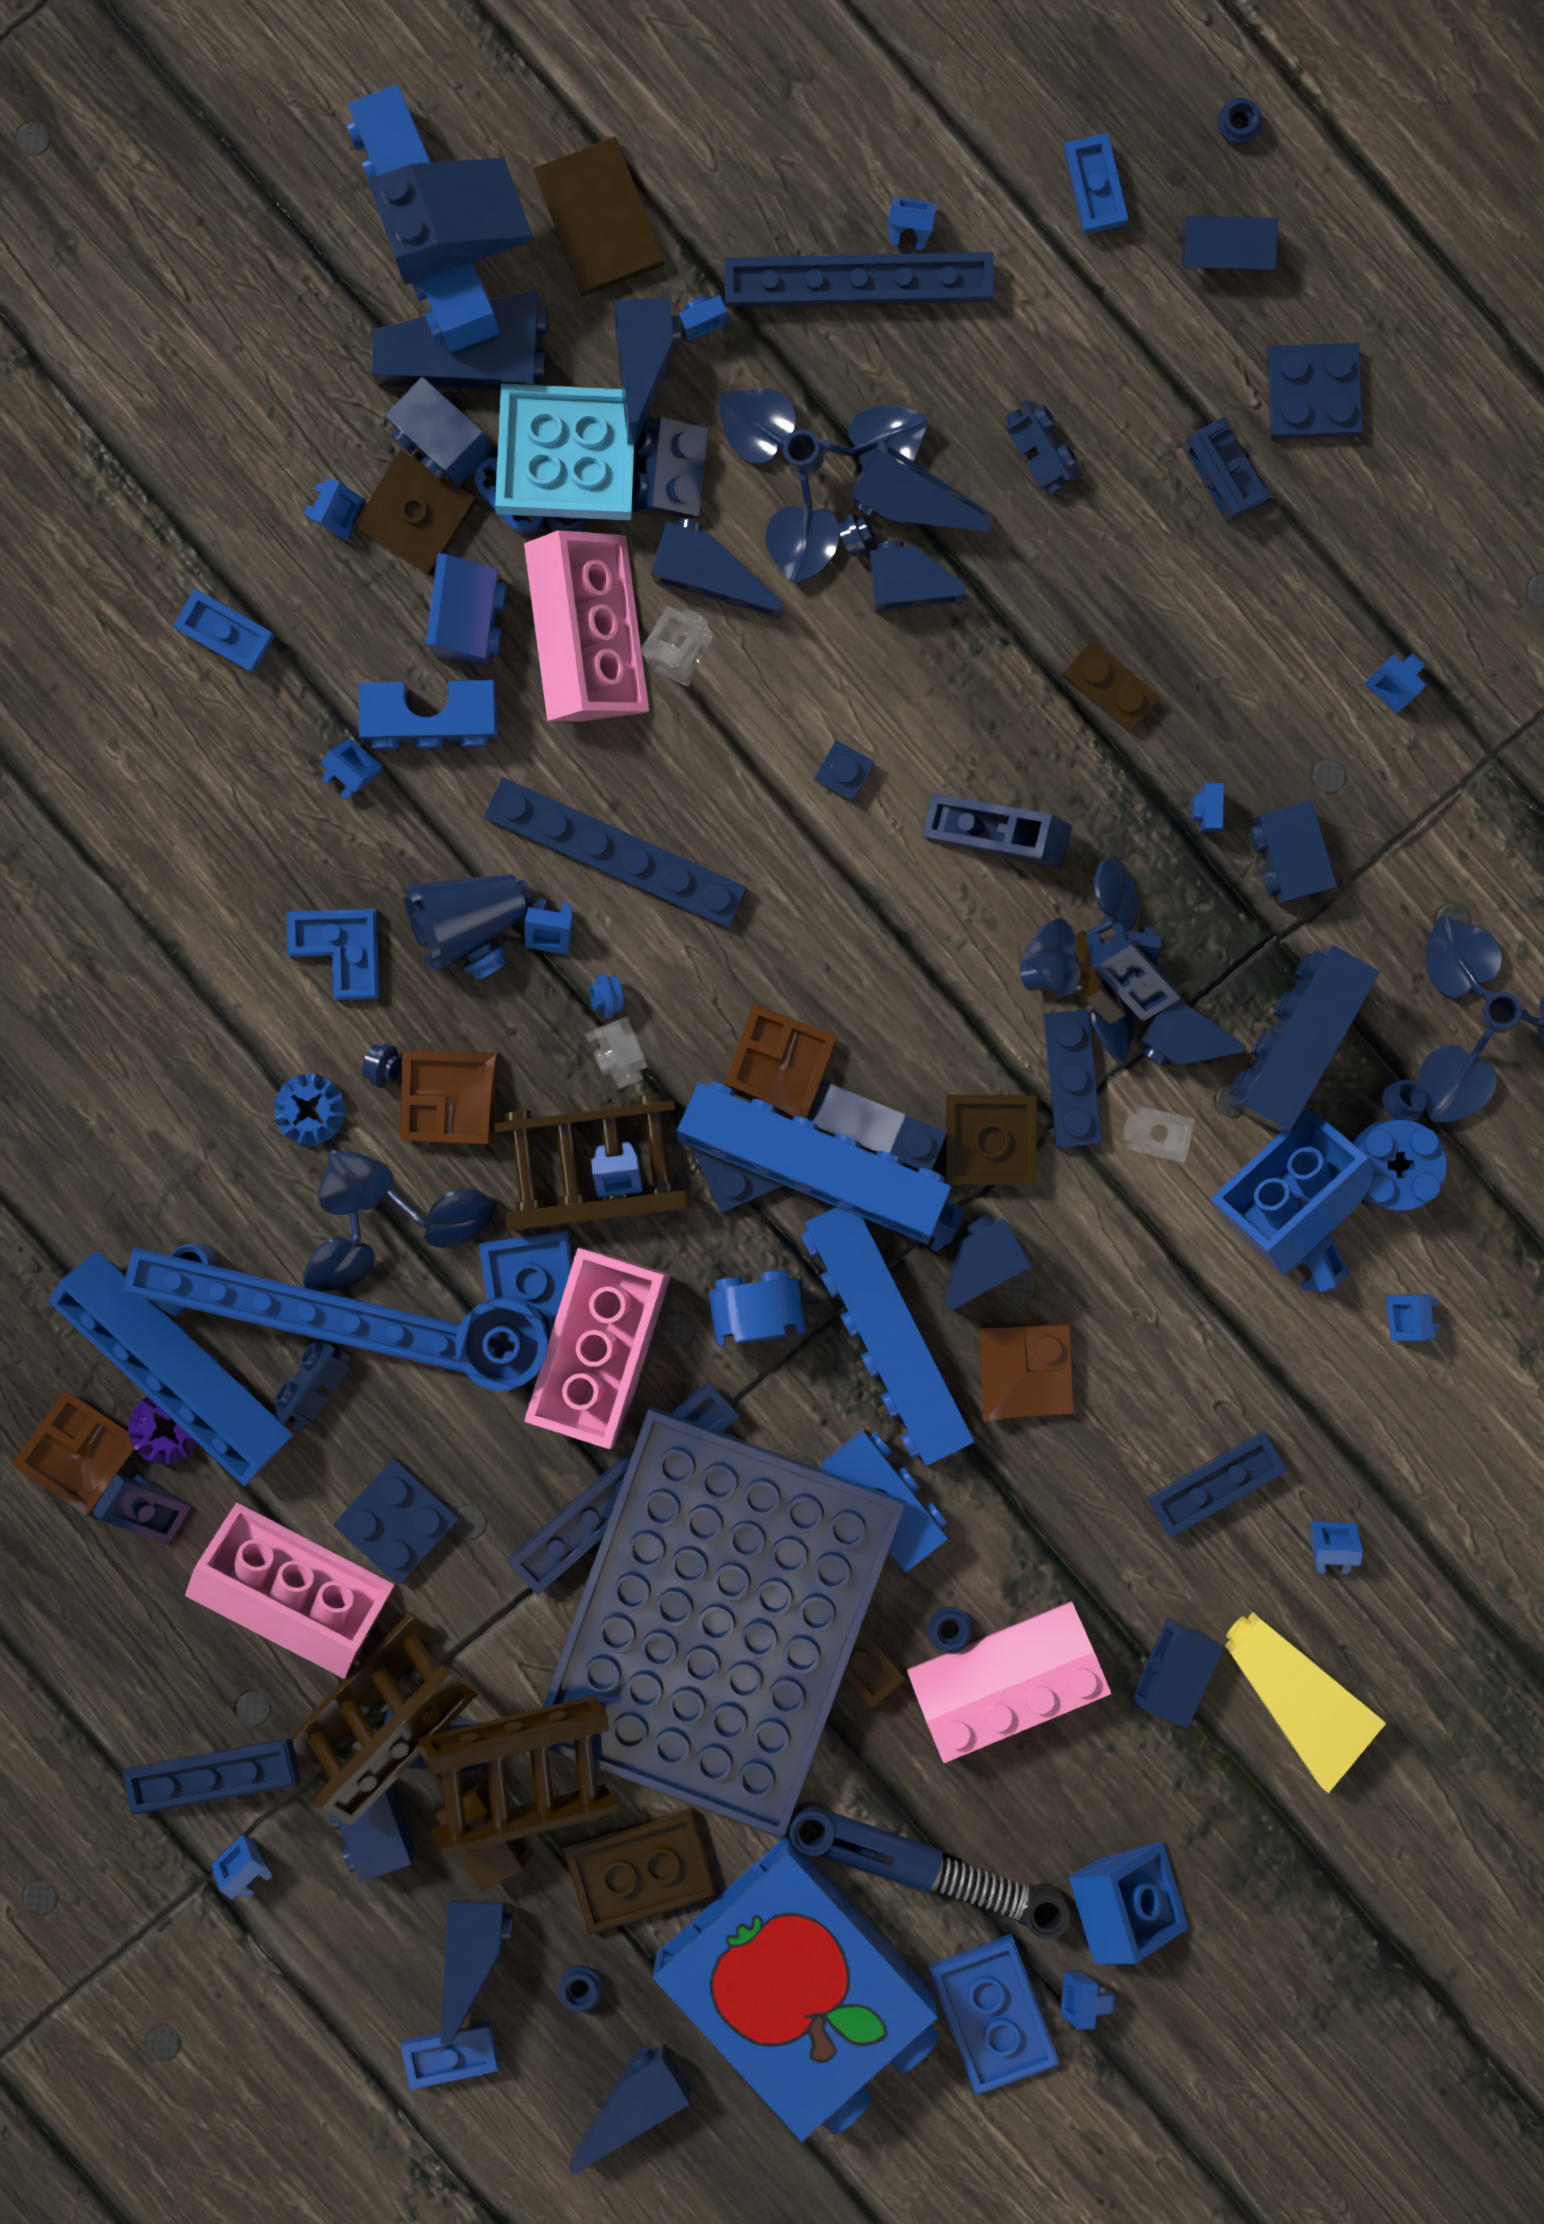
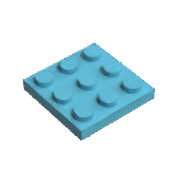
M501 384L495 500L496 514L631 520L634 444H627L622 389Z

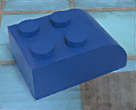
M1308 1107L1299 1115L1291 1131L1281 1132L1214 1194L1210 1200L1226 1224L1284 1276L1360 1204L1372 1182L1373 1166L1370 1159Z

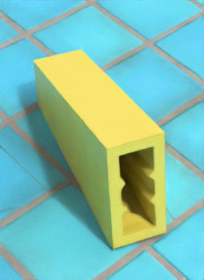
M1254 1612L1247 1619L1242 1616L1228 1631L1226 1637L1229 1641L1225 1648L1313 1778L1329 1793L1386 1723Z

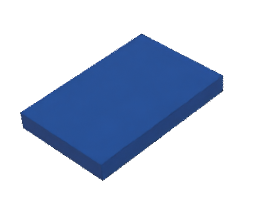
M568 1230L480 1243L479 1250L487 1300L494 1297L508 1296L526 1301L543 1316L550 1339L573 1265ZM502 1332L498 1338H493V1343L498 1345L497 1353L504 1354L508 1348H515V1343L509 1341V1334L506 1332Z
M1012 1934L928 1964L930 1974L976 2096L1060 2065Z

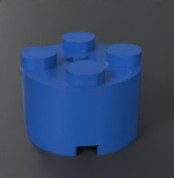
M1386 1120L1371 1124L1352 1142L1354 1146L1370 1159L1373 1166L1372 1182L1363 1198L1369 1204L1381 1209L1404 1211L1420 1207L1438 1195L1446 1175L1447 1163L1444 1149L1437 1135L1432 1130L1413 1121ZM1396 1158L1403 1161V1169L1397 1170V1173L1394 1170H1388L1387 1166L1388 1161H1393Z
M787 1270L761 1273V1282L744 1284L742 1277L715 1281L716 1290L709 1292L716 1346H726L725 1337H734L737 1345L786 1338V1328L795 1326L797 1335L806 1333L798 1279H789Z
M508 1296L494 1297L477 1305L463 1319L457 1331L455 1351L461 1367L474 1383L493 1391H508L529 1382L539 1372L547 1355L549 1332L543 1316L526 1301ZM502 1332H506L509 1334V1341L515 1343V1348H508L504 1354L497 1353L498 1345L492 1343L491 1338H498Z

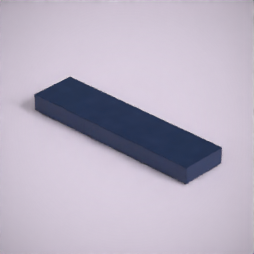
M292 1737L132 1766L122 1771L131 1815L289 1787L301 1782Z

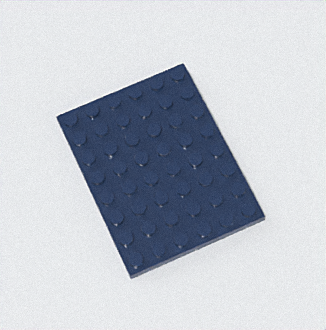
M650 1406L542 1708L594 1695L606 1711L609 1723V1731L595 1734L592 1738L595 1768L784 1838L906 1505V1500ZM573 1740L554 1744L548 1749L576 1760Z

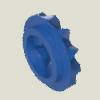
M303 1074L292 1078L281 1086L273 1102L274 1121L284 1136L302 1145H317L331 1139L340 1130L346 1113L345 1100L340 1089L328 1078L317 1074ZM321 1094L322 1097L318 1100L319 1104L316 1106V1111L320 1114L319 1117L323 1120V1123L307 1117L303 1121L300 1120L297 1124L296 1121L300 1118L299 1115L302 1109L295 1097L297 1096L299 1099L310 1102Z

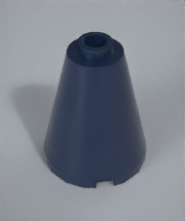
M512 873L418 883L402 888V891L407 896L403 898L416 942L418 945L422 944L423 947L428 946L431 954L423 958L432 972L444 969L526 917V906L532 905V897L525 880L517 881Z

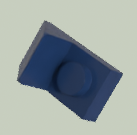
M133 1472L129 1478L116 1473L92 1512L100 1521L168 1545L191 1509V1506L138 1472Z

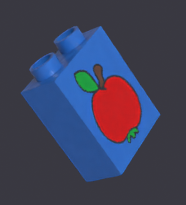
M789 1832L656 1954L653 1979L801 2142L821 2124L832 2135L839 2134L848 2128L864 2112L872 2099V2095L863 2085L889 2062L899 2073H905L912 2069L931 2051L939 2038V2034L930 2025L938 2018L933 1990L811 1856H805L794 1848Z

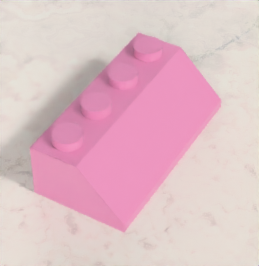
M558 530L524 543L547 721H588L649 712L626 535Z
M582 1248L577 1249L549 1339L547 1355L540 1369L524 1422L607 1449L619 1445L671 1274Z
M236 1502L196 1564L185 1596L345 1679L395 1584Z
M1072 1601L971 1642L960 1651L947 1652L907 1669L943 1763L1112 1694Z

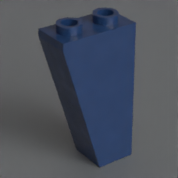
M530 290L488 300L500 334L450 354L443 337L434 340L425 316L373 329L371 374L378 386L412 387L421 377L434 388L501 391V384L538 385V378L546 377V351L539 350L540 334H547L548 306H541L538 292Z

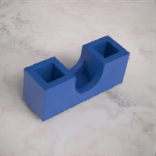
M494 680L448 681L449 695L445 708L435 716L420 717L413 714L410 709L409 688L404 682L358 683L359 737L365 743H371V749L396 750L399 749L398 742H416V748L441 749L443 748V741H461V747L463 748L488 747V740H499L498 687Z
M862 1428L821 1460V1466L827 1472L871 1488L884 1490L892 1496L906 1500V1505L889 1548L890 1554L906 1573L948 1539L945 1531L942 1529L948 1522L932 1502L925 1507L915 1495L920 1486L906 1468L903 1467L897 1472L889 1462L887 1457L893 1452L877 1432L869 1436Z

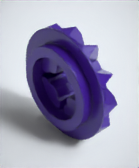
M146 1397L135 1407L129 1420V1437L135 1450L145 1459L159 1464H170L187 1457L194 1450L197 1442L178 1424L173 1428L176 1434L175 1437L179 1441L178 1444H175L172 1439L169 1440L165 1436L159 1439L155 1438L151 1442L148 1440L153 1435L152 1432L157 1428L154 1422L155 1418L151 1413L155 1411L158 1416L161 1415L165 1420L171 1417L151 1398Z

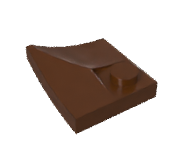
M753 1004L724 1085L733 1089L736 1095L747 1100L759 1099L773 1105L777 1109L776 1114L793 1120L794 1116L807 1118L837 1036Z
M403 1051L400 1140L491 1144L499 1053Z
M1070 1322L980 1326L983 1421L1074 1414Z
M65 1390L11 1465L85 1516H88L115 1474L119 1472L135 1448L131 1443L128 1431Z

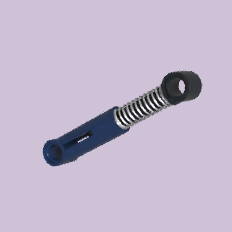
M809 1801L802 1803L792 1813L789 1824L791 1843L798 1852L805 1856L814 1857L820 1855L927 1894L930 1893L931 1889L935 1891L938 1887L941 1888V1893H944L945 1890L948 1891L949 1896L955 1893L956 1899L961 1895L964 1902L969 1898L971 1899V1904L978 1901L979 1907L986 1904L987 1910L992 1906L994 1907V1912H997L998 1909L1001 1910L1002 1915L1008 1912L1009 1917L1017 1919L1018 1923L1027 1926L1032 1934L1041 1939L1057 1938L1065 1932L1069 1925L1070 1913L1065 1897L1059 1888L1052 1884L1039 1883L1036 1885L1029 1884V1886L1025 1884L1019 1885L1018 1882L1011 1884L1010 1879L1004 1882L1002 1876L996 1879L994 1873L989 1876L988 1872L984 1871L981 1874L979 1868L974 1871L972 1866L966 1869L965 1863L958 1865L957 1860L951 1863L950 1858H946L943 1861L942 1850L831 1812L819 1802ZM811 1819L817 1820L822 1823L825 1829L818 1837H806L799 1830L802 1823ZM1049 1902L1056 1905L1057 1911L1051 1918L1043 1920L1035 1917L1034 1911L1041 1903Z

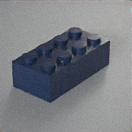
M1333 944L1319 950L1316 949L1312 954L1307 953L1294 976L1300 979L1296 987L1290 993L1285 991L1273 1010L1272 1015L1277 1017L1274 1026L1268 1032L1264 1030L1261 1032L1250 1051V1054L1255 1056L1253 1063L1246 1071L1241 1069L1228 1090V1093L1233 1095L1229 1106L1274 1132L1291 1131L1381 971Z

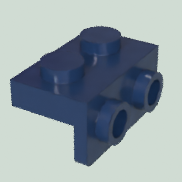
M659 417L645 423L637 443L634 444L637 460L632 481V512L641 514L648 511H656L688 519L699 517L708 428L664 417Z

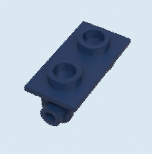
M1023 401L1022 405L1026 413L1023 414L1021 409H1017L1007 415L1005 420L1008 426L1005 429L1021 455H1025L1035 447L1040 454L1026 462L1040 489H1046L1051 496L1065 487L1062 482L1063 478L1066 481H1079L1081 479L1076 470L1080 463L1072 448L1067 443L1061 444L1053 429L1057 427V423L1050 410L1044 404L1039 406L1037 402Z
M320 1339L317 1344H310L300 1359L299 1365L301 1368L292 1381L287 1380L281 1385L275 1396V1406L273 1408L279 1420L285 1424L289 1418L288 1422L302 1431L306 1425L312 1426L329 1400L327 1396L316 1389L321 1384L334 1392L352 1367L349 1362L353 1355L339 1346L334 1352L335 1348L328 1340Z

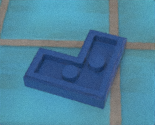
M378 910L286 912L287 956H332L333 1000L380 999Z

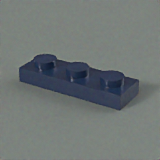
M1079 1010L1043 1014L1055 1148L1100 1144L1101 1134L1089 1011Z
M1260 1431L1147 1496L1146 1499L1168 1537L1172 1538L1287 1472V1469L1266 1433Z

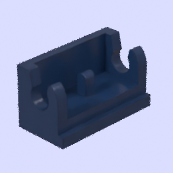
M1187 216L1183 219L1181 265H1184V268L1275 270L1278 218Z
M1223 417L1188 436L1183 449L1226 524L1268 501L1271 498V494L1267 487H1263L1230 430V423L1226 417Z
M1113 923L1112 929L1115 935L1106 944L1097 931L1086 936L1093 969L1142 1021L1181 999L1179 992L1173 987L1169 976L1164 971H1159L1129 939L1127 930L1120 923Z
M1167 1617L1131 1699L1144 1711L1189 1728L1224 1645L1209 1638V1635Z

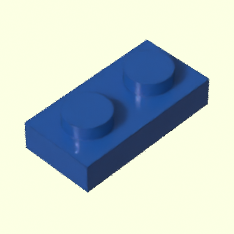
M1104 133L1065 142L1063 152L1083 235L1127 225L1128 216L1109 134Z
M196 588L173 625V628L252 674H254L275 637L269 630Z
M490 2022L461 2028L455 2040L450 2044H440L441 2032L403 2040L400 2045L410 2090L496 2072L500 2066Z

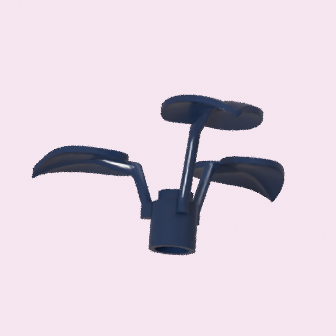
M764 388L744 391H723L720 399V414L724 433L730 446L740 458L752 464L763 465L772 461L777 454L778 448L781 447L792 468L798 472L804 500V510L797 506H787L780 509L769 520L765 533L766 546L771 558L791 583L806 581L820 573L830 563L839 546L840 532L836 516L826 509L812 510V497L808 477L809 474H813L821 468L824 463L825 453L831 452L849 457L859 455L860 464L863 468L882 440L912 461H915L928 428L927 418L915 410L901 406H876L862 411L852 420L848 428V434L856 447L848 448L830 444L828 440L819 442L815 434L809 430H795L797 418L794 406L784 394L778 391Z
M1112 855L1100 863L1095 875L1094 885L1098 904L1107 917L1102 924L1087 931L1088 935L1094 931L1101 934L1111 929L1114 922L1120 923L1127 931H1131L1138 920L1140 903L1136 884L1123 862L1115 855ZM1058 918L1047 922L1035 935L1022 956L1020 976L1027 990L1036 991L1052 988L1057 994L1068 996L1074 992L1078 993V990L1082 988L1079 985L1080 967L1078 964L1079 956L1076 954V937L1073 929L1064 919ZM1122 999L1121 1003L1125 1015L1111 1024L1097 1011L1094 1013L1090 1012L1092 1024L1098 1038L1118 1064H1124L1131 1047L1134 1032L1132 1009Z
M1441 916L1437 920L1429 936L1426 948L1427 973L1434 987L1447 997L1459 998L1473 988L1477 995L1484 998L1486 1003L1481 1010V1020L1486 1030L1470 1055L1458 1046L1448 1045L1432 1051L1423 1061L1419 1073V1085L1426 1093L1427 1105L1425 1108L1428 1118L1433 1122H1453L1464 1119L1479 1111L1491 1099L1496 1088L1497 1074L1490 1064L1479 1061L1477 1058L1494 1033H1504L1511 1030L1521 1019L1533 1026L1542 1027L1539 1033V1043L1544 1050V996L1539 1004L1541 1018H1536L1530 1015L1527 1010L1522 1009L1519 1000L1514 995L1507 992L1493 994L1491 990L1484 989L1480 984L1494 979L1500 970L1502 961L1501 948L1495 938L1484 929L1457 921L1448 916Z
M330 1150L326 1171L319 1186L318 1201L322 1209L329 1214H349L352 1234L349 1240L342 1237L331 1238L315 1250L306 1265L303 1285L306 1288L323 1292L334 1291L359 1282L369 1273L375 1262V1253L369 1244L359 1243L361 1232L357 1210L374 1208L380 1203L384 1195L391 1199L417 1224L427 1227L424 1238L429 1245L441 1248L460 1245L476 1236L492 1218L497 1207V1200L477 1190H455L439 1198L430 1208L429 1217H424L391 1189L394 1177L392 1171L385 1163L361 1154Z

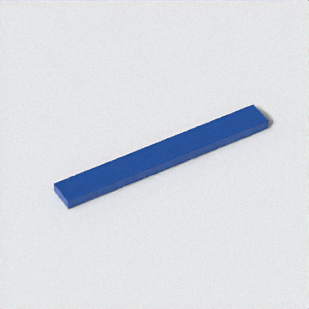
M133 1247L122 1289L123 1293L465 1372L459 1363L455 1351V1340L460 1326L458 1323Z

